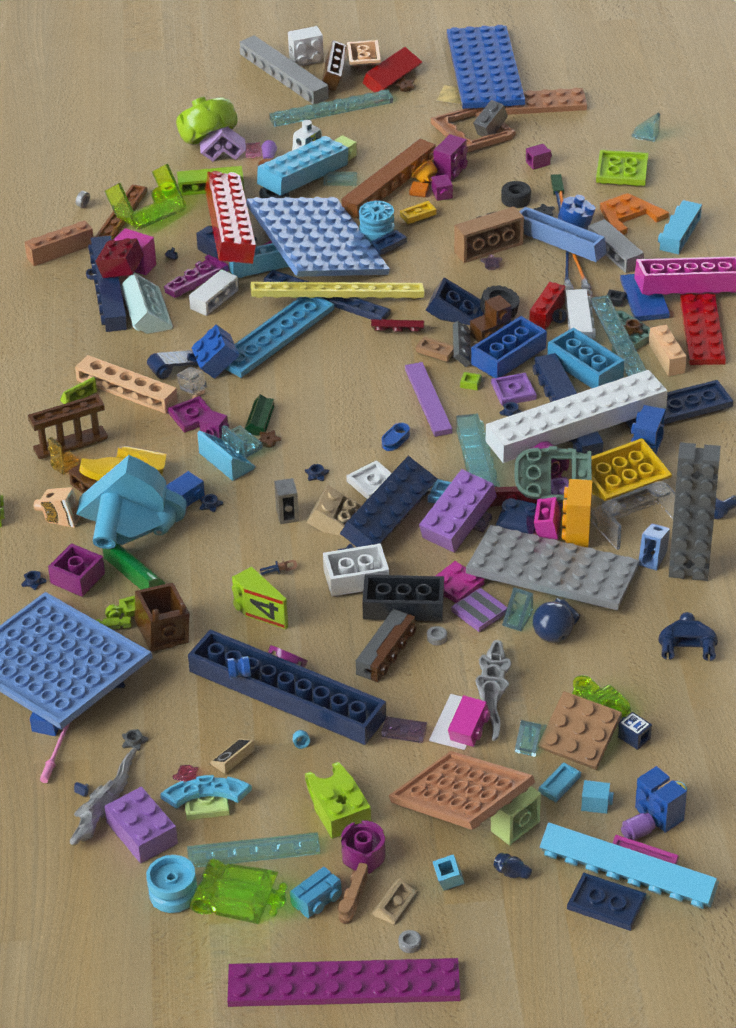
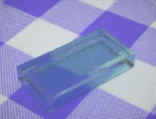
M329 171L324 174V185L356 186L357 172Z

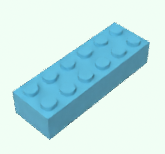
M323 136L259 165L257 184L281 196L288 193V191L290 192L346 166L349 148L340 142L330 139V137Z

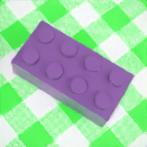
M461 469L419 524L422 537L455 553L495 500L494 484Z

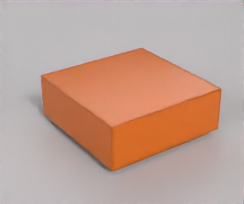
M413 181L409 195L426 197L429 183Z

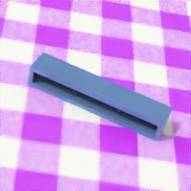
M524 207L519 211L524 216L523 234L594 262H597L606 254L604 236L528 207Z

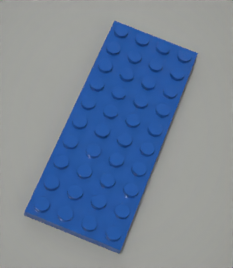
M506 25L453 27L447 29V39L463 109L484 108L491 100L504 106L525 105V96Z

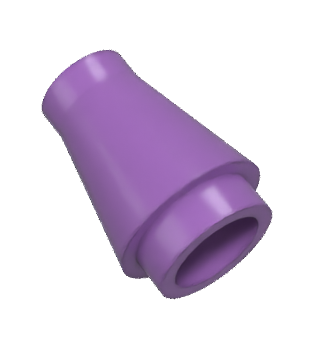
M267 140L262 144L263 159L274 158L277 151L274 141Z

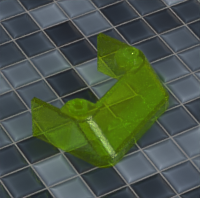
M168 164L152 171L158 185L151 192L154 203L136 211H133L121 183L105 190L111 207L119 219L136 229H143L185 210V200Z

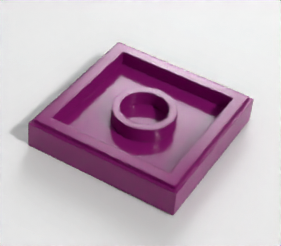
M200 396L167 408L168 414L184 433L199 428V420L207 410H211Z

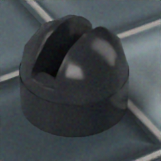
M557 309L553 312L552 318L556 323H562L567 319V313L564 309ZM560 311L562 312V320H559Z

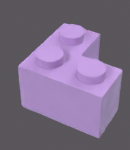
M229 127L212 131L200 142L201 154L213 162L224 151L236 160L246 150L245 139Z

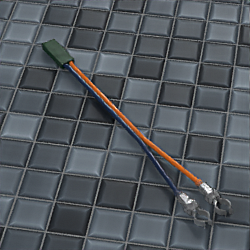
M552 174L550 179L553 195H556L560 211L564 194L561 174ZM566 251L564 285L566 286L565 295L566 290H574L569 279L568 251ZM572 253L582 277L581 289H587V293L592 298L591 285L582 271L576 254Z

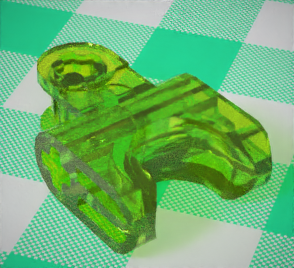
M580 675L574 678L572 694L620 711L622 713L621 718L631 713L628 700L611 685L600 688L588 676Z

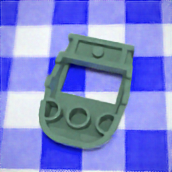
M549 446V448L539 449L537 447L524 450L515 461V484L524 496L531 499L556 497L557 501L561 503L563 499L567 500V498H564V495L551 494V459H572V479L592 480L591 451H587V454L578 453L576 449L572 448L562 449L557 448V446Z

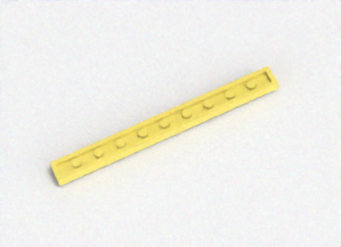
M251 282L250 285L251 296L257 298L376 297L382 299L393 297L400 299L404 297L417 299L424 298L425 292L423 283Z

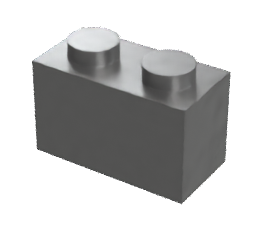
M493 100L487 104L473 122L477 135L483 137L497 132L508 118L504 105Z
M294 479L274 481L276 511L280 524L299 522L298 495Z

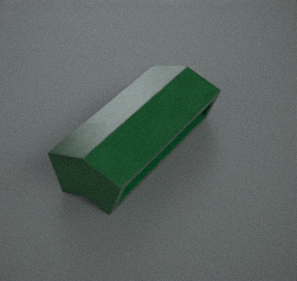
M260 394L254 400L244 428L246 431L255 436H260V432L267 431L275 408L274 399L266 398Z

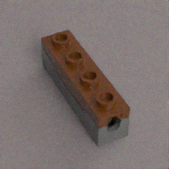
M393 609L355 660L356 675L378 682L382 676H385L389 666L397 660L399 652L405 649L407 641L415 635L417 630L415 616Z

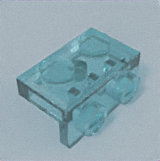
M226 425L222 426V440L224 443L230 445L244 458L263 449V443L241 425L232 430Z

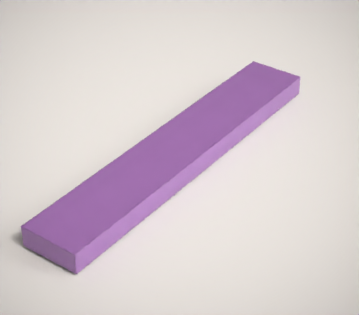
M423 362L405 365V371L434 437L451 434L452 427Z

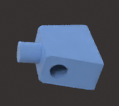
M651 524L643 532L639 566L657 571L668 549L669 528Z

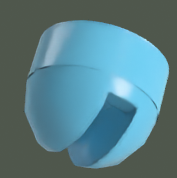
M298 730L293 734V743L299 749L305 748L310 744V737L306 731Z

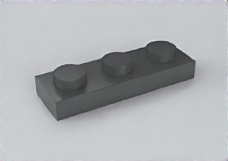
M456 321L453 324L454 358L467 367L471 364L470 329L465 324L463 325Z

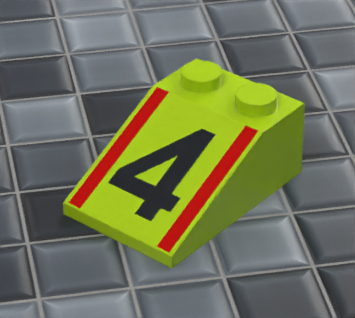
M252 566L232 576L233 605L236 610H240L246 617L283 629L288 628L287 599Z

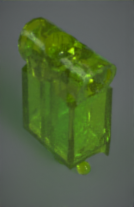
M210 859L203 871V880L196 888L190 901V908L198 914H211L214 912L218 916L259 924L267 904L271 905L269 910L271 917H275L277 910L285 905V891L288 886L282 882L279 885V890L273 889L278 875L277 871L229 863L225 865L219 860Z

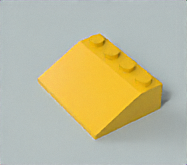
M643 438L591 456L592 494L604 501H609L672 477L670 471Z

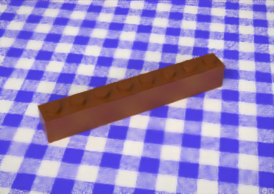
M421 138L345 195L341 199L342 207L345 208L350 216L358 219L360 217L359 209L363 204L370 201L383 200L410 179L423 163L431 160L434 157L436 144Z

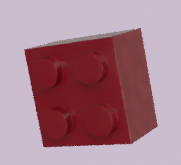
M125 238L117 241L110 240L106 242L95 262L102 278L133 275L144 253L137 238Z

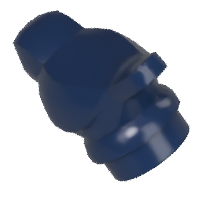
M501 852L494 859V868L508 878L515 879L520 877L528 879L532 874V869L516 856Z

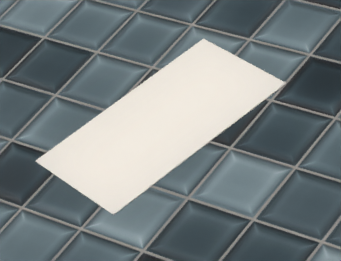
M450 694L429 741L465 750L467 745L451 741L448 733L449 725L462 696Z

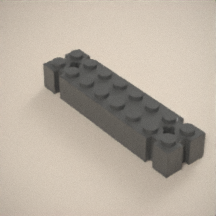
M680 442L669 565V577L684 579L685 575L692 576V580L708 581L721 446L704 444V448H696L694 443Z

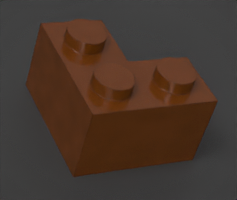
M500 295L485 300V315L470 320V335L479 343L511 322V305Z

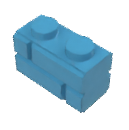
M322 867L290 891L291 904L307 918L313 914H319L325 905L339 899L342 894L341 881L326 867Z

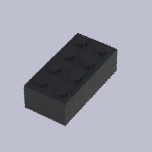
M365 574L362 600L363 619L386 620L392 610L395 609L415 616V621H443L444 576Z

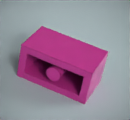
M557 498L537 499L534 519L537 535L548 539H558L561 512Z
M463 695L448 728L451 741L474 747L476 741L480 740L484 723H487L490 718V711L486 701Z

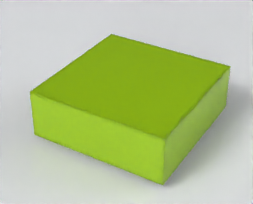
M464 372L460 381V388L478 390L482 374Z

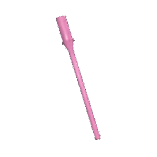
M69 724L63 728L51 758L45 762V768L40 777V781L43 783L48 782L52 770L56 766L55 758Z

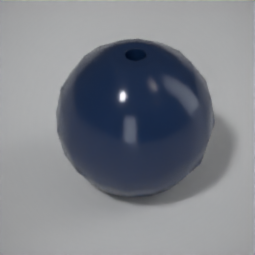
M552 601L543 603L537 608L533 615L532 625L535 633L542 640L556 643L568 638L574 627V618L570 609L565 604Z

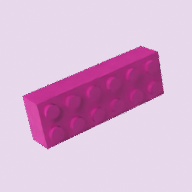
M736 257L636 259L634 278L642 294L668 295L670 293L702 294L704 292L736 293Z

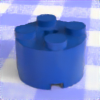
M582 195L567 197L562 202L558 219L588 230V225L591 224L596 207L585 200V197Z

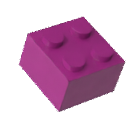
M449 134L434 149V165L437 168L435 176L448 174L452 182L463 169H466L468 164L467 139Z
M72 543L48 566L51 584L81 597L105 574L103 556Z

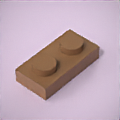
M423 337L416 345V352L446 362L454 354L453 345Z

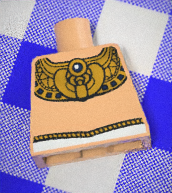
M73 487L48 489L41 499L34 501V509L36 511H43L45 520L49 523L75 528L81 516L76 515L78 501Z

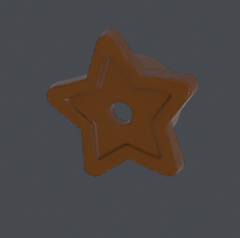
M401 78V81L395 83V86H398L402 92H408L414 88V80Z
M629 319L626 321V325L621 326V329L627 331L628 336L634 333L642 334L641 327L643 323L636 319Z
M275 430L268 433L260 432L261 438L257 440V443L262 444L266 448H271L276 445V442L281 441V438L276 436Z

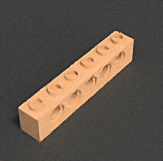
M87 355L75 366L77 381L84 382L95 377L96 388L166 414L168 412L167 408L174 406L178 402L176 387Z

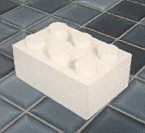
M381 544L323 553L324 573L331 597L362 592L365 574L389 575V568Z

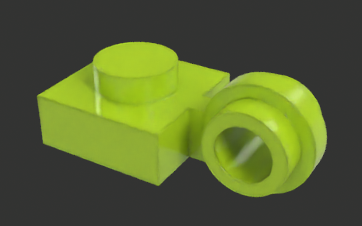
M135 596L119 599V606L109 605L105 611L106 617L120 618L122 613L125 616H135Z

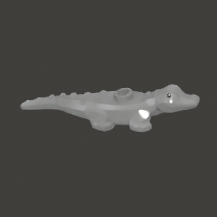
M499 640L493 641L487 654L479 658L482 673L475 680L482 701L487 702L488 710L490 711L489 720L493 726L492 741H496L499 737L500 718L497 712V704L509 687L505 674L511 667V661L508 658L505 659L503 643Z
M135 747L130 750L121 762L114 780H109L104 786H99L91 793L90 800L79 807L74 813L81 820L70 839L71 845L74 846L79 841L85 842L93 837L99 818L106 816L104 806L115 801L119 797L120 792H123V788L128 783L129 767L132 764V759L136 756L137 749Z

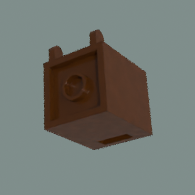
M173 582L135 591V622L151 652L189 643L190 613Z

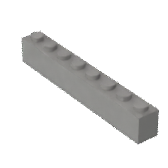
M255 35L240 41V55L313 105L329 99L328 85Z

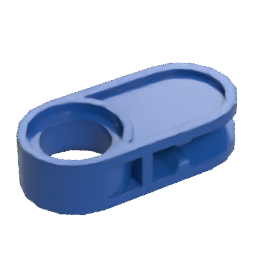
M396 423L382 436V448L386 451L398 449L410 437L409 425L406 423Z

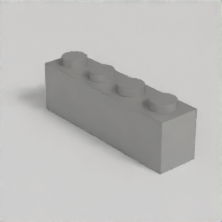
M605 219L588 225V231L605 237V255L625 273L635 270L636 259H644V253Z

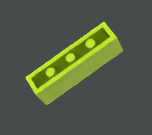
M242 166L178 171L179 196L206 194L207 172L220 171L226 174L230 172L237 173L241 177L244 190Z

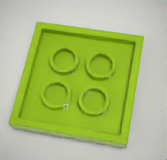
M600 150L596 183L645 186L649 153Z

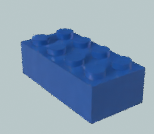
M520 316L472 346L471 364L493 378L502 377L546 348L547 331Z

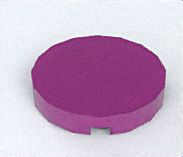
M272 645L268 649V653L273 654V652H276L275 655L279 658L297 665L298 662H301V667H306L308 660Z

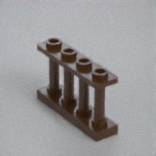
M98 394L28 415V421L34 431L38 430L40 444L33 446L38 459L47 458L108 439L103 426H99L98 412L104 411L105 406ZM90 415L92 428L82 431L80 418ZM73 420L75 433L64 436L63 423ZM55 425L57 439L47 441L45 428Z

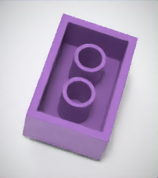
M142 786L104 806L107 824L140 863L178 844L176 826Z

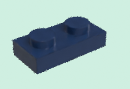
M395 230L370 243L378 254L382 255L407 243V237L398 230Z

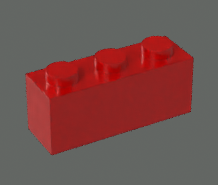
M549 282L530 309L529 321L547 330L553 321V312L561 309L565 303L566 286Z

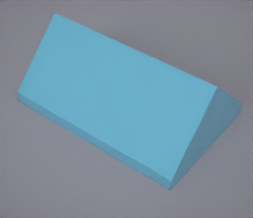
M200 430L198 431L199 453L232 481L254 470L256 467L223 439Z

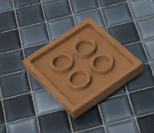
M563 691L540 739L538 748L597 770L622 717V713Z

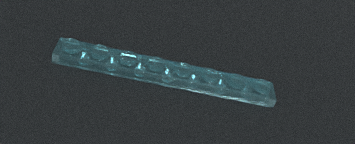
M380 90L378 92L350 96L349 98L269 113V119L273 126L276 127L393 103V97L389 90Z
M609 296L591 298V305L616 354L624 359V370L627 376L646 371Z

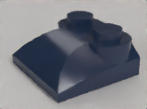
M512 498L507 499L502 503V511L495 526L518 530L532 535L536 530L534 519L537 505Z

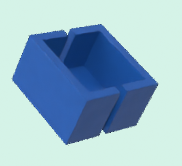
M217 324L191 347L197 358L199 368L214 379L239 356L231 334Z
M644 405L641 412L638 411L636 423L632 424L631 434H634V437H632L631 442L643 438L657 455L664 437L663 424L665 422L666 409Z
M655 766L637 778L635 808L639 813H649L655 822V826L666 833L684 821L687 791L674 780L658 789L668 782L670 777Z

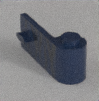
M192 350L154 353L147 360L148 367L159 379L169 377L175 366L198 365Z

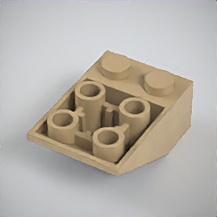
M327 485L319 496L306 523L321 532L342 536L340 532L362 505Z

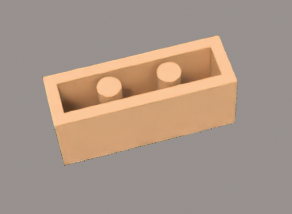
M660 325L650 328L649 346L668 377L685 373L686 355L668 326Z

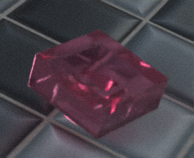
M260 142L245 143L246 158L262 156Z

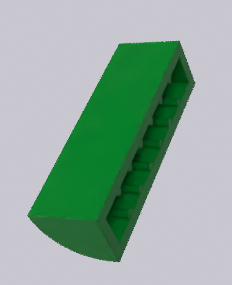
M116 544L114 548L103 549L104 559L140 590L165 584L160 577L122 545Z

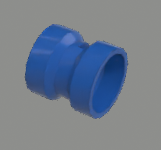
M248 656L241 657L238 661L234 658L227 659L230 679H235L241 675L244 677L251 676Z

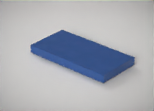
M635 274L620 275L624 292H626V298L635 319L646 321L670 317L663 294H642L634 278Z

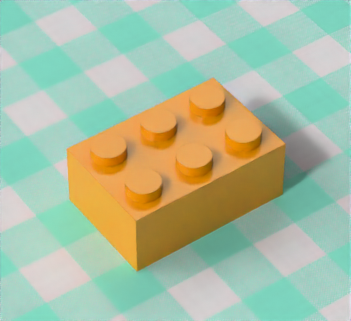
M569 479L568 487L564 488V498H567V500L563 499V513L566 514H563L562 526L566 527V529L562 528V540H565V543H573L588 548L592 480Z

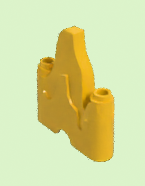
M122 446V448L118 447L116 458H82L79 471L84 476L99 481L124 458L131 455L154 467L163 475L167 454Z

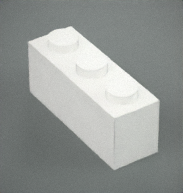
M221 269L189 295L190 309L205 316L209 315L239 290L238 276Z

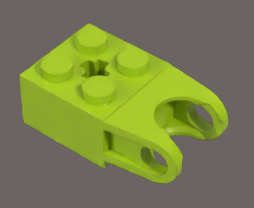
M339 762L332 764L333 775L329 778H319L312 772L305 773V781L314 810L332 839L341 836L344 828L351 823L360 824L362 821H371V806L355 780Z

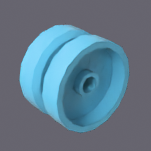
M165 855L150 864L146 876L149 898L153 906L167 913H176L188 909L198 896L195 867L192 862L183 856Z

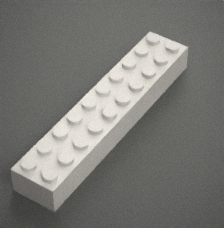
M649 370L488 423L486 424V442L500 460L505 463L516 459L521 452L536 446L538 443L549 441L553 445H558L634 419L638 411L641 412L644 405L662 409L666 408L667 389Z

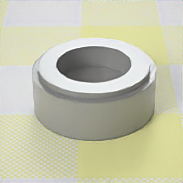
M81 191L76 198V205L81 208L86 207L90 201V194Z
M440 626L431 627L427 631V641L432 645L444 644L447 641L446 629Z
M407 930L399 935V948L403 952L414 953L421 948V936L418 932Z

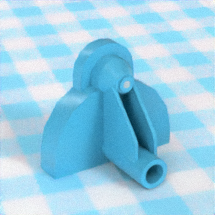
M128 455L79 497L76 515L96 521L93 544L99 548L111 549L116 544L124 545L152 532L156 535L166 534L175 522L184 518L187 504L181 495L167 489L166 480L157 469L138 458Z

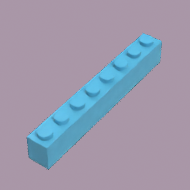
M549 822L540 844L541 850L545 852L544 855L549 858L557 859L558 856L564 858V862L577 866L579 863L585 865V869L594 873H598L599 870L606 872V876L611 879L619 880V878L628 880L627 883L632 886L640 887V885L649 887L648 890L661 895L662 892L670 894L669 897L682 902L683 899L692 901L691 905L704 909V906L711 908L719 884L715 877Z

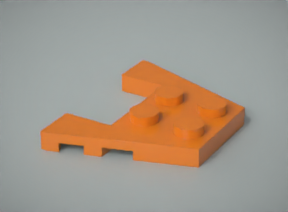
M629 193L600 203V210L605 220L623 235L628 233V228L623 222L647 214L656 223L669 218L668 211Z

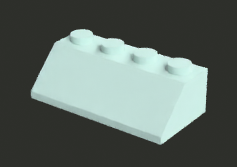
M135 272L133 275H130L120 287L133 327L137 331H143L146 334L171 330L173 325L159 286Z

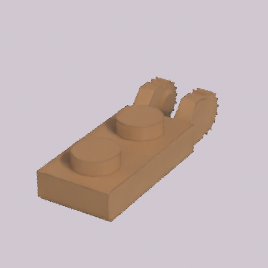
M359 863L357 870H353L350 878V888H346L344 899L339 903V920L343 924H349L354 917L368 881L367 864Z

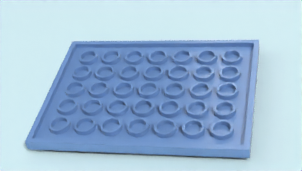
M255 197L247 199V207L296 277L389 274L390 268L375 248L371 246L369 240L360 232L357 224L345 208L342 207L337 198Z
M44 592L0 625V692L56 727L63 729L153 657L151 651Z

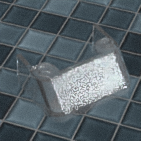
M662 481L649 484L592 508L591 522L618 550L621 544L622 526L616 519L655 504H659L673 519L675 491Z

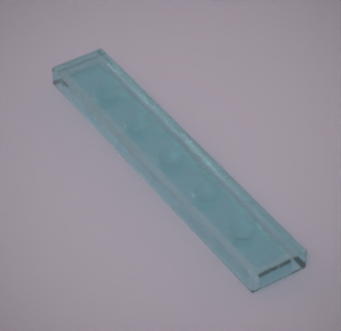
M318 832L187 846L188 860L192 862L194 867L315 855L320 854Z

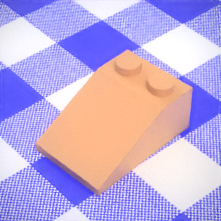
M378 40L347 42L349 66L357 67L365 64L372 66L381 63Z

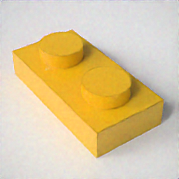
M429 201L400 210V217L407 224L437 214V209Z

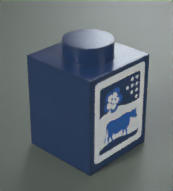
M631 712L627 717H623L619 721L618 738L636 750L651 739L652 724L634 712Z

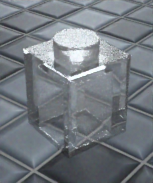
M189 367L176 374L180 390L195 395L207 388L203 371Z

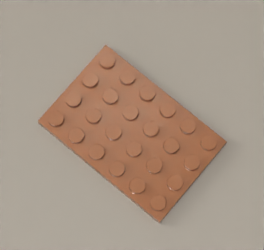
M450 751L388 796L393 804L473 830L479 827L487 818L495 815L503 806L510 804L518 795L526 792L535 783L533 775Z

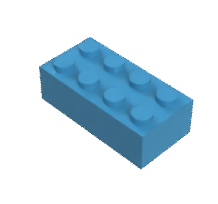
M574 327L548 342V354L556 353L564 370L590 388H595L624 377V359Z

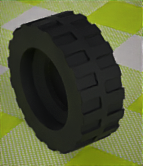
M501 285L487 287L482 293L480 301L481 311L485 313V300L500 295L511 305V318H514L520 304L517 293Z

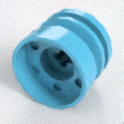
M370 201L360 207L359 229L369 242L395 231L394 208L392 205L384 201Z

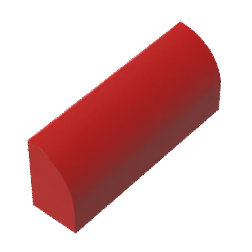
M403 47L368 71L362 83L371 91L380 93L417 68L423 61L408 48Z

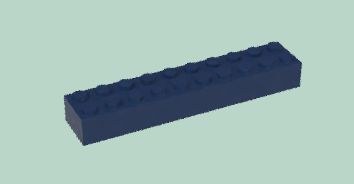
M211 629L188 654L189 672L363 745L368 743L386 720V701ZM248 656L251 676L244 677L241 675L235 679H230L227 659L234 658L238 661L241 657Z

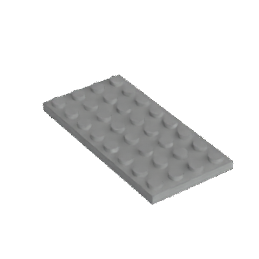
M490 525L466 566V574L618 610L639 567L640 560Z

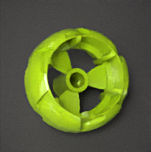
M205 97L197 98L192 101L193 106L180 113L176 119V126L180 137L184 142L191 145L199 144L212 131L224 127L233 129L238 122L233 104L229 99L223 97L207 101Z

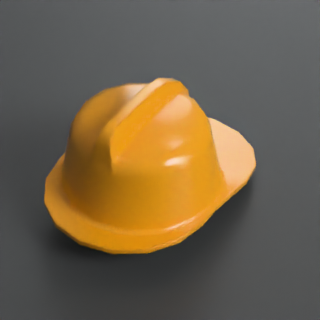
M434 157L423 163L411 177L422 183L432 182V177L437 173V168L432 161Z

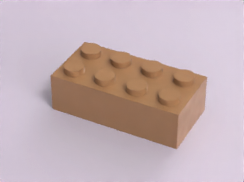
M513 206L454 225V253L463 263L522 245L524 216Z

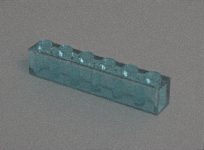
M478 413L456 416V431L466 471L493 483L494 487H500L499 481H496V468H492L494 467L493 457L489 456L490 446L486 444L483 420L480 421Z

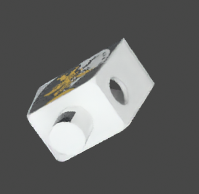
M304 120L302 128L293 135L292 151L322 137L321 129L312 125L310 120Z

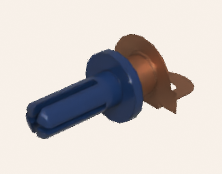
M283 560L281 563L275 561V565L261 568L260 574L265 575L276 571L281 574V570H286L287 573L289 570L296 569L297 562L295 560L286 562ZM293 562L294 566L288 568L287 564Z

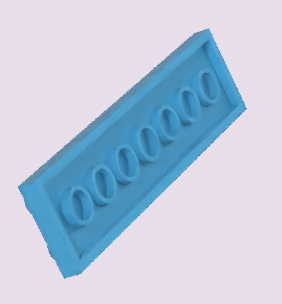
M299 297L234 345L238 350L239 356L225 370L242 378L332 312L334 304L321 297Z

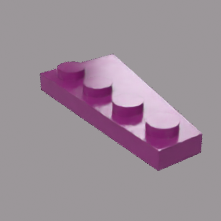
M208 254L205 256V261H198L195 264V268L192 270L187 269L184 272V276H178L166 284L164 291L174 298L180 297L183 293L194 290L197 286L208 281L221 269L226 272L230 271L229 265Z

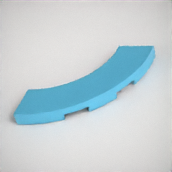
M214 775L198 776L196 779L187 782L180 781L164 790L160 797L176 809L190 800L208 796L223 797L238 803L252 791V786L232 777L217 778Z

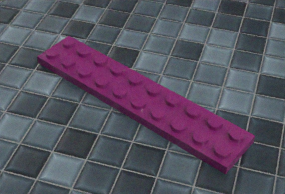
M458 958L229 964L228 1007L460 1001Z

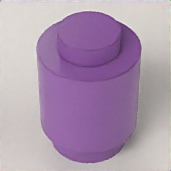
M640 813L623 821L621 832L625 838L635 841L650 834L655 829V822L649 813Z

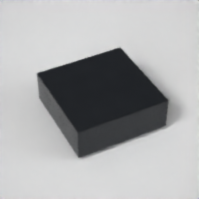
M609 289L605 298V304L622 307L626 298V292Z

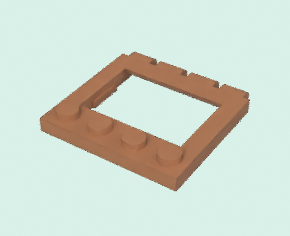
M484 108L456 110L431 117L430 122L445 137L451 134L467 139V153L512 140V137L516 135V132L504 122L495 134L471 140L466 138V134L462 131H458L456 125L450 123L471 116L478 117Z

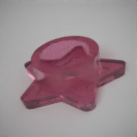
M181 765L178 773L172 777L174 780L183 782L194 780L198 777L196 775L198 767Z

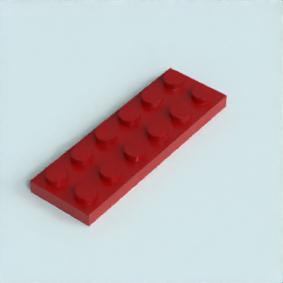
M715 294L680 295L689 365H725L726 357Z

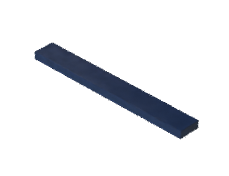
M272 270L264 278V282H309L276 270ZM321 297L333 303L335 308L368 319L386 320L391 314V309L356 297Z

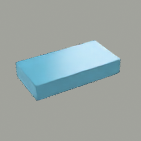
M563 762L539 787V792L550 800L557 802L581 777V772Z

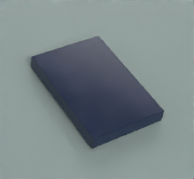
M583 872L567 904V910L631 931L646 900V893Z

